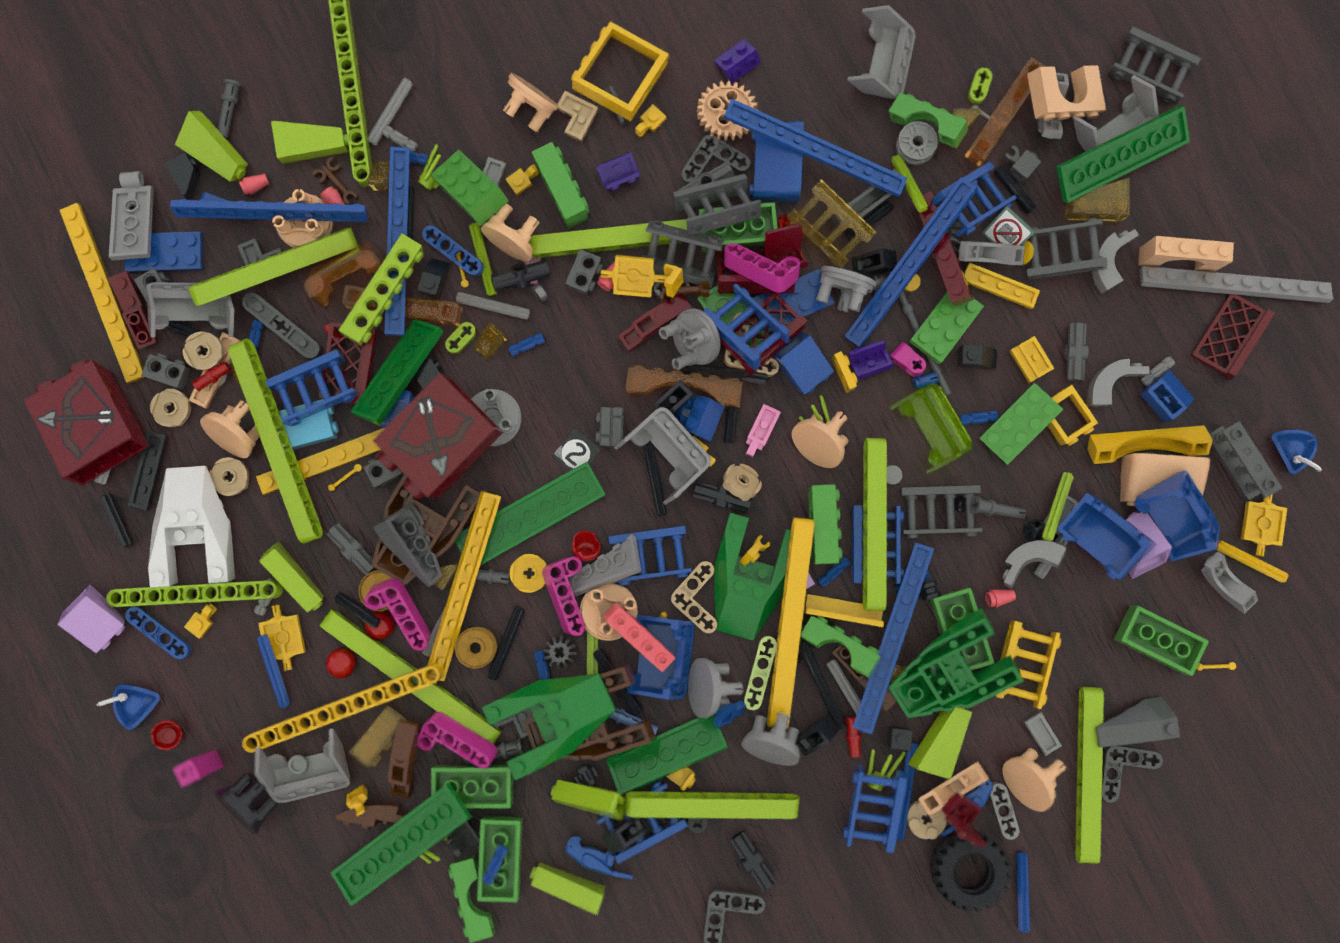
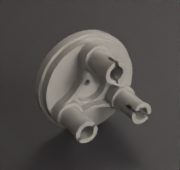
M822 266L819 282L821 286L816 300L828 303L831 289L836 287L841 293L836 309L847 313L848 309L860 312L863 297L875 289L877 282L849 270Z
M692 308L681 312L669 325L661 327L659 330V335L662 339L673 336L676 348L682 355L672 360V366L675 370H680L687 365L708 364L714 361L719 354L720 336L717 327L712 319L699 309Z
M486 389L476 394L472 401L504 432L491 446H500L512 440L518 433L522 421L521 410L516 400L508 393L496 389Z
M698 658L693 662L689 672L688 695L692 710L699 718H708L714 715L720 706L729 704V699H727L726 695H741L743 693V690L736 689L743 688L741 682L726 683L721 681L720 675L727 676L729 674L730 668L728 663L715 664L706 658Z
M780 712L777 714L775 726L771 729V732H764L768 720L763 716L757 715L752 731L743 738L742 747L748 753L761 760L778 765H796L800 759L799 748L795 745L799 730L788 727L787 732H785L790 716L786 714L783 717L784 713Z

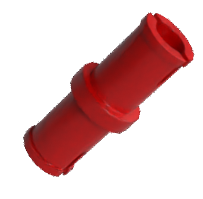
M223 361L213 369L206 370L204 375L192 381L194 388L200 392L211 383L215 384L219 378L232 371L231 367L226 361Z
M856 716L846 717L848 733L846 734V739L849 744V757L862 756L860 739L862 737L859 730L853 728Z

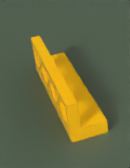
M806 595L805 614L883 627V611H865L861 603Z

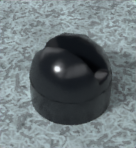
M956 498L954 500V509L960 513L965 512L966 498ZM964 500L965 503H964V505H963V508L960 509V506H961V504H962V501Z

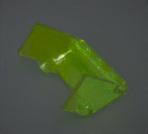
M932 383L910 394L889 407L890 410L899 407L902 415L908 418L914 417L932 448L929 451L928 460L933 465L932 468L926 471L928 474L954 461L973 448L969 435L942 389L936 383Z

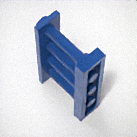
M991 161L963 177L978 188L975 195L987 212L982 215L970 199L966 207L975 220L969 222L961 212L957 220L963 228L956 234L957 237L964 233L969 235L976 230L975 226L999 211H1003L1007 206L1011 208L1013 206L1011 203L1017 198L1014 195L1006 200L991 180L989 172L995 168ZM978 180L984 182L998 201V206L994 207L977 185L979 183ZM958 181L941 190L931 200L933 204L937 206L942 203Z
M735 284L733 286L735 296L716 312H712L708 308L703 310V312L716 325L720 338L750 367L756 370L761 366V353L779 338L786 344L789 342V330L784 324L780 325L754 301L744 287L740 288ZM741 301L747 309L731 323L724 324L721 321V317ZM754 313L761 321L743 336L738 337L734 333V329ZM768 326L774 333L758 347L751 349L747 342L764 327Z
M336 349L265 380L268 388L279 392L288 416L281 419L282 423L288 426L298 425L301 423V420L339 403L351 402L355 399V396L359 395L358 391L354 388L348 389L339 367L340 362L345 361L340 351ZM332 368L342 393L330 396L321 374L322 370ZM310 375L315 377L323 397V401L314 405L304 383L305 378ZM292 383L297 385L306 407L296 413L286 391L287 385Z
M861 505L851 506V583H862L863 510ZM900 506L893 507V512H887V520H893V531H887V539H893V551H887V558H893V570H887V578H893V583L901 584V580L904 578V570L901 568L900 522H903L904 513L903 510H900Z
M685 526L608 536L609 544H614V546L625 542L631 534L636 536L641 572H639L638 576L626 577L615 581V583L619 582V586L630 585L631 580L676 574L677 578L687 577L688 572H692L691 568L685 569L681 538H683V534H686ZM671 536V540L674 541L677 570L666 572L662 541H664L663 537ZM652 539V542L655 544L658 573L647 574L643 549L644 540Z
M858 765L857 771H853L852 783H854L848 823L843 828V838H845L846 844L851 847L852 838L879 841L884 844L886 852L894 853L907 783L906 774L904 771L897 770L896 777L892 778L865 775L862 765ZM862 782L891 786L893 789V793L889 797L860 793ZM859 801L888 805L890 807L889 814L879 815L857 811ZM855 820L884 823L887 826L886 832L880 834L854 830Z
M658 781L650 786L651 789L646 792H664L668 784L666 781L663 783ZM624 812V815H623V816H624L625 820L631 818V817H629V816H626V815H625V812ZM599 815L596 820L598 825L605 822L609 830L615 826L610 817ZM647 818L652 827V833L647 836L643 835L626 849L617 851L615 853L617 863L623 862L688 827L686 818H669L670 824L664 827L659 825L656 818Z

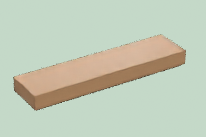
M222 332L219 340L224 348V359L220 363L226 361L230 366L232 360L228 348L230 345L240 342V340L229 337L228 334ZM224 376L219 378L218 382L215 384L211 383L200 392L194 388L189 401L208 409Z

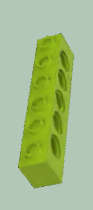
M404 234L400 235L340 327L339 332L360 346L369 341L372 335L370 333L374 326L377 327L382 320L381 315L384 310H389L393 303L392 298L395 294L398 295L403 288V281L405 278L408 279L413 273L414 269L412 267L422 259L424 255L422 245ZM407 255L409 260L402 263L399 261V258ZM392 271L399 273L398 277L394 279L389 278V274ZM381 287L388 288L386 294L381 295L378 293ZM371 303L378 304L377 309L374 311H369L368 306ZM361 319L367 320V324L364 327H358L357 323Z

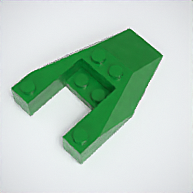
M730 513L714 565L716 630L753 641L783 597L791 530H784L774 566L757 561L754 563L750 561L744 566L739 562L742 557L738 555L749 518Z
M982 608L963 617L933 641L888 686L907 718L933 714L932 712L943 710L945 712L953 711L955 707L971 708L1023 682L1021 672L1011 655L974 674L961 655L960 651L994 634L992 624Z
M600 674L541 679L482 707L489 725H493L522 710L530 708L545 743L507 761L514 780L572 753L616 711Z

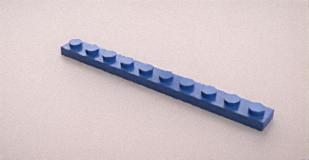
M732 98L723 117L730 122L894 196L899 197L907 180V177Z
M390 147L387 255L401 234L408 237L410 148ZM407 255L401 256L399 261L402 263L407 262ZM392 271L389 274V278L394 279L398 277L399 273ZM406 278L402 283L403 288L398 295L395 294L392 298L393 303L388 311L385 310L386 336H405Z
M962 177L958 180L846 333V338L862 348L978 190L976 186Z
M186 199L171 200L170 204L176 217L273 220L275 216L280 215L285 220L307 221L308 219H314L316 221L368 222L366 206L360 204L232 202L202 199L198 201Z
M915 542L879 648L878 655H880L881 660L869 678L853 725L855 729L872 735L934 548Z

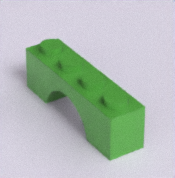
M899 93L889 109L890 120L903 126L911 122L923 120L934 123L939 129L940 142L956 149L968 131L967 120L964 117L952 115L943 108L933 107L929 102L919 101L910 94Z
M811 616L800 637L817 648L832 642L844 645L851 654V668L870 678L881 660L880 655H878L879 651L871 646H868V648L861 645L862 641L854 636H851V638L844 635L845 631L837 626H834V628L827 625L828 621L824 618Z
M476 854L453 860L448 868L450 879H454L455 887H453L455 898L459 899V915L461 918H464L465 925L463 930L465 937L469 938L470 943L493 937L495 927L491 912L477 908L470 897L471 884L479 875Z

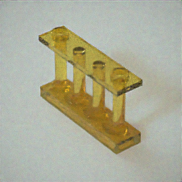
M821 179L811 189L814 192V196L799 212L793 209L787 217L792 225L800 224L802 232L830 258L835 266H839L842 269L849 261L845 256L861 240L868 243L874 237L876 231ZM819 201H823L828 206V209L811 225L804 217ZM833 214H837L842 219V222L825 238L818 230ZM847 227H850L856 232V235L839 252L832 245V242Z

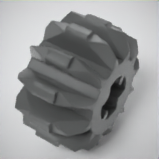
M563 635L559 637V642L555 636L552 637L554 644L547 641L546 645L550 649L546 648L543 650L545 653H550V655L544 657L545 660L552 659L549 663L550 666L557 662V669H560L561 662L565 668L568 667L566 659L573 663L574 659L570 655L574 656L577 654L575 651H570L576 645L568 646L571 639L568 638L563 642ZM557 647L558 649H560L561 647L564 649L563 653L565 655L563 657L562 655H560L559 657L556 655Z

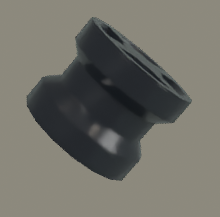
M936 580L922 584V601L941 596L940 591L936 587Z
M688 818L689 829L694 833L703 832L707 828V818Z

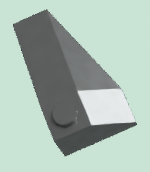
M409 502L373 528L382 542L429 587L443 575L436 555L432 553L428 543L430 538L429 535L426 536L423 518L413 503Z
M1161 696L1142 699L1137 705L1124 710L1122 714L1112 717L1095 727L1098 747L1180 737L1177 716Z

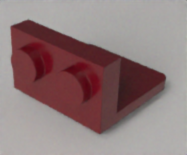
M796 224L767 231L764 240V257L775 263H780L786 257H796L800 260V269L808 267V261L801 250L802 226Z
M956 792L941 809L946 815L945 820L950 825L956 827L957 835L963 840L967 838L974 846L978 844L984 848L987 844L970 824L983 809L976 802Z

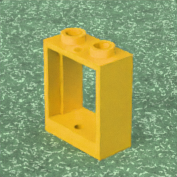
M1072 385L1064 388L1051 398L1058 404L1069 396L1087 424L1067 436L1054 418L1047 426L1061 446L1074 444L1079 440L1077 438L1082 433L1084 436L1094 430L1093 426L1098 423Z

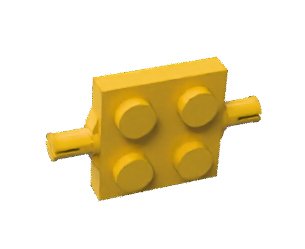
M616 255L613 271L601 270V278H612L614 284L613 294L651 297L654 282L664 283L666 275H655L654 258Z
M1273 494L1264 498L1263 502L1247 501L1245 505L1241 540L1252 541L1257 544L1256 556L1264 557L1265 545L1282 546L1287 508L1273 504Z
M280 605L271 606L274 618L258 623L260 634L268 635L275 658L282 660L284 671L291 670L290 658L296 654L306 652L299 614L282 616Z

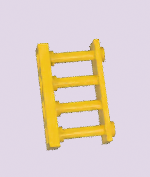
M1010 620L1000 660L1011 655L1013 659L1019 656L1041 662L1043 665L1040 674L1019 669L1022 678L1038 682L1036 693L1011 687L995 695V697L1004 699V695L1007 694L1032 700V707L1042 709V705L1044 706L1047 700L1045 693L1056 649H1059L1061 644L1060 633L1051 632L1050 637L1024 630L1021 622ZM1023 637L1048 644L1045 655L1019 649L1017 646L1018 639Z

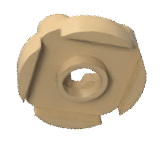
M196 332L185 341V348H183L184 359L190 366L198 370L213 369L224 359L222 342L211 333ZM202 346L208 349L205 356L199 354L201 351L200 347Z
M166 389L153 397L150 411L158 424L170 428L180 427L184 425L190 416L191 401H189V398L184 393L178 390ZM173 403L175 410L169 413V410L166 408Z
M227 457L218 460L209 472L216 487L215 490L225 496L238 495L247 489L249 485L248 468L242 461ZM227 472L234 475L231 482L225 480V476L228 475Z
M735 464L728 467L723 476V487L741 500L748 501L750 498L755 497L761 489L762 483L761 481L759 483V475L748 465L740 464L739 466H734Z
M920 801L913 802L909 806L907 817L910 830L922 839L937 838L946 826V815L942 810H939L929 817L931 819L930 822L924 824V820L921 817L923 815L926 816L928 813Z

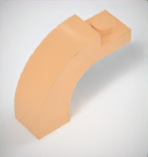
M976 762L951 777V780L948 779L918 799L928 815L931 816L941 810L956 792L964 795L989 778L980 764Z

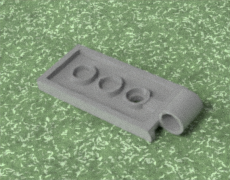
M141 171L123 172L119 174L122 188L113 189L109 258L111 260L149 258L151 252L153 186H143L144 178ZM132 206H136L135 209L130 210Z

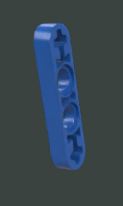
M429 225L424 228L422 232L423 239L467 273L473 276H479L483 273V262L434 226ZM430 231L433 232L434 235L439 237L438 241L430 237ZM449 240L450 248L443 250V242ZM463 251L465 254L464 259L457 261V253ZM470 261L473 264H477L478 269L473 270V267L467 263Z
M136 606L126 611V620L172 657L184 659L190 655V644L144 608ZM133 612H139L137 615H138L141 619H145V620L142 621V620H140V619H138V618H137V619H133V617H134ZM150 621L154 622L156 626L153 632H149L146 628L147 623ZM164 633L169 634L171 637L168 644H164L161 640ZM175 644L177 647H184L183 651L185 653L178 654L179 649L171 646Z

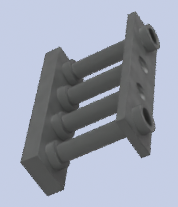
M1132 27L1123 40L1128 42L1129 45L1120 64L1115 63L1108 73L1116 79L1124 80L1131 84V77L1135 75L1155 86L1156 95L1163 98L1165 102L1177 104L1184 96V94L1178 92V89L1186 72H1191L1199 64L1201 58L1138 28ZM1136 47L1146 52L1137 72L1127 68ZM1156 55L1162 58L1163 61L1154 80L1144 76V73L1152 56ZM1173 63L1179 66L1180 69L1170 88L1161 84V81L1169 64Z
M745 174L673 192L675 211L685 210L688 216V236L761 217L760 199L751 202L746 194L747 177ZM739 196L743 204L732 206L728 198ZM721 200L725 209L714 211L710 203ZM703 205L706 214L696 216L692 207Z
M1091 218L1085 220L1084 223L1044 229L1032 227L1035 233L1029 240L1034 247V255L1032 257L1031 269H1027L1028 280L1107 269V257L1102 258L1099 255L1097 229L1102 228V220ZM1088 230L1092 257H1090V260L1082 261L1079 257L1077 232ZM1069 233L1072 260H1070V263L1062 264L1059 258L1057 235ZM1049 236L1052 263H1050V266L1042 267L1037 238Z
M649 221L646 232L652 233L648 255H642V257L654 258L655 274L664 275V265H674L682 268L683 281L697 285L707 281L709 282V287L712 288L716 274L710 271L715 250L721 251L724 239H720L716 235L708 236L700 233L688 236L685 229L665 225L661 221ZM660 235L671 238L666 260L655 257ZM678 240L689 243L685 264L683 265L674 262ZM697 245L708 248L703 269L692 267Z
M1240 421L1226 429L1224 426H1219L1209 433L1213 439L1211 448L1245 501L1254 498L1260 493L1264 498H1267L1282 489V486Z
M980 485L901 488L900 496H905L908 506V530H903L902 535L907 534V538H919L918 534L965 533L966 537L977 536L978 532H982V528H975L974 513H971L969 505L975 494L981 493ZM936 495H944V499H946L947 529H936ZM956 495H964V498H966L967 528L955 529L954 498H956ZM917 496H925V499H927V530H916L915 500Z

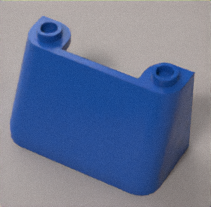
M804 121L785 122L804 131ZM752 132V141H755L756 145L754 183L750 184L749 196H753L752 201L760 199L761 203L797 204L801 194L803 154Z
M1186 470L1172 475L1137 496L1135 500L1136 509L1143 514L1150 513L1161 533L1171 545L1172 549L1169 554L1171 561L1217 549L1220 532L1218 521Z
M1089 493L1085 494L1057 528L1061 532L1060 537L1065 541L1076 542L1106 566L1105 568L1108 570L1106 574L1114 580L1117 578L1122 580L1156 545L1152 539L1106 503Z
M637 615L636 620L673 653L675 659L661 672L644 655L639 653L637 673H633L636 682L627 686V693L667 700L683 699L688 687L694 637L693 622Z

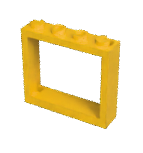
M610 22L607 27H603L599 40L593 42L589 55L583 57L579 70L574 71L571 77L572 89L631 121L667 66L669 54ZM610 37L655 61L629 104L583 79Z

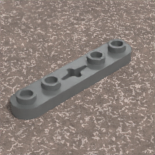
M248 293L243 297V307L301 355L312 360L319 357L321 354L320 345L256 293ZM275 320L282 324L285 322L284 326L289 330V332H286L283 329L278 330L279 326L275 323Z

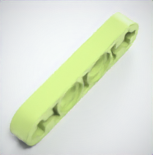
M771 636L761 638L744 696V703L750 710H757L762 704L777 645L776 640ZM768 639L773 644V647H769L767 652L771 654L770 658L766 655H759L760 651H765L763 642H767ZM760 658L768 660L767 668L760 669L757 662ZM755 677L763 679V685L759 688L754 687L752 684ZM750 688L755 691H761L760 695L756 693L755 699L758 703L750 706V702L747 701L748 698L751 699L753 696V692H749Z

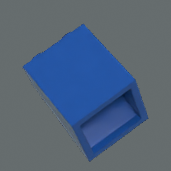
M800 332L772 357L778 362L779 369L796 390L804 395L811 393L816 385L829 379L830 374L834 372L811 336Z

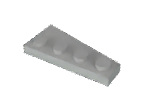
M631 534L622 544L618 543L606 555H600L591 565L587 564L581 568L580 572L570 576L569 583L574 596L641 572L636 536Z

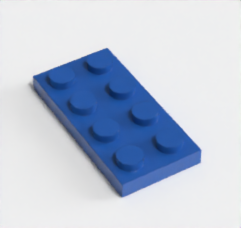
M200 231L151 233L150 257L125 259V271L129 273L148 272L153 268L160 272L203 270V233Z
M819 269L799 277L795 282L794 294L777 293L800 317L809 316L834 305L831 294L828 303L816 300L821 286L819 283L821 279ZM762 293L752 299L760 305L773 293ZM774 299L769 303V309L780 310V304ZM770 314L777 322H780V314ZM782 314V323H791L794 320L790 314Z

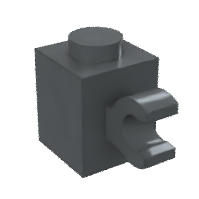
M1012 146L1010 151L1014 153V156L1006 153L1004 159L1013 164L1008 171L1011 176L1023 184L1041 161L1035 153L1028 150L1020 157L1019 149L1016 146Z

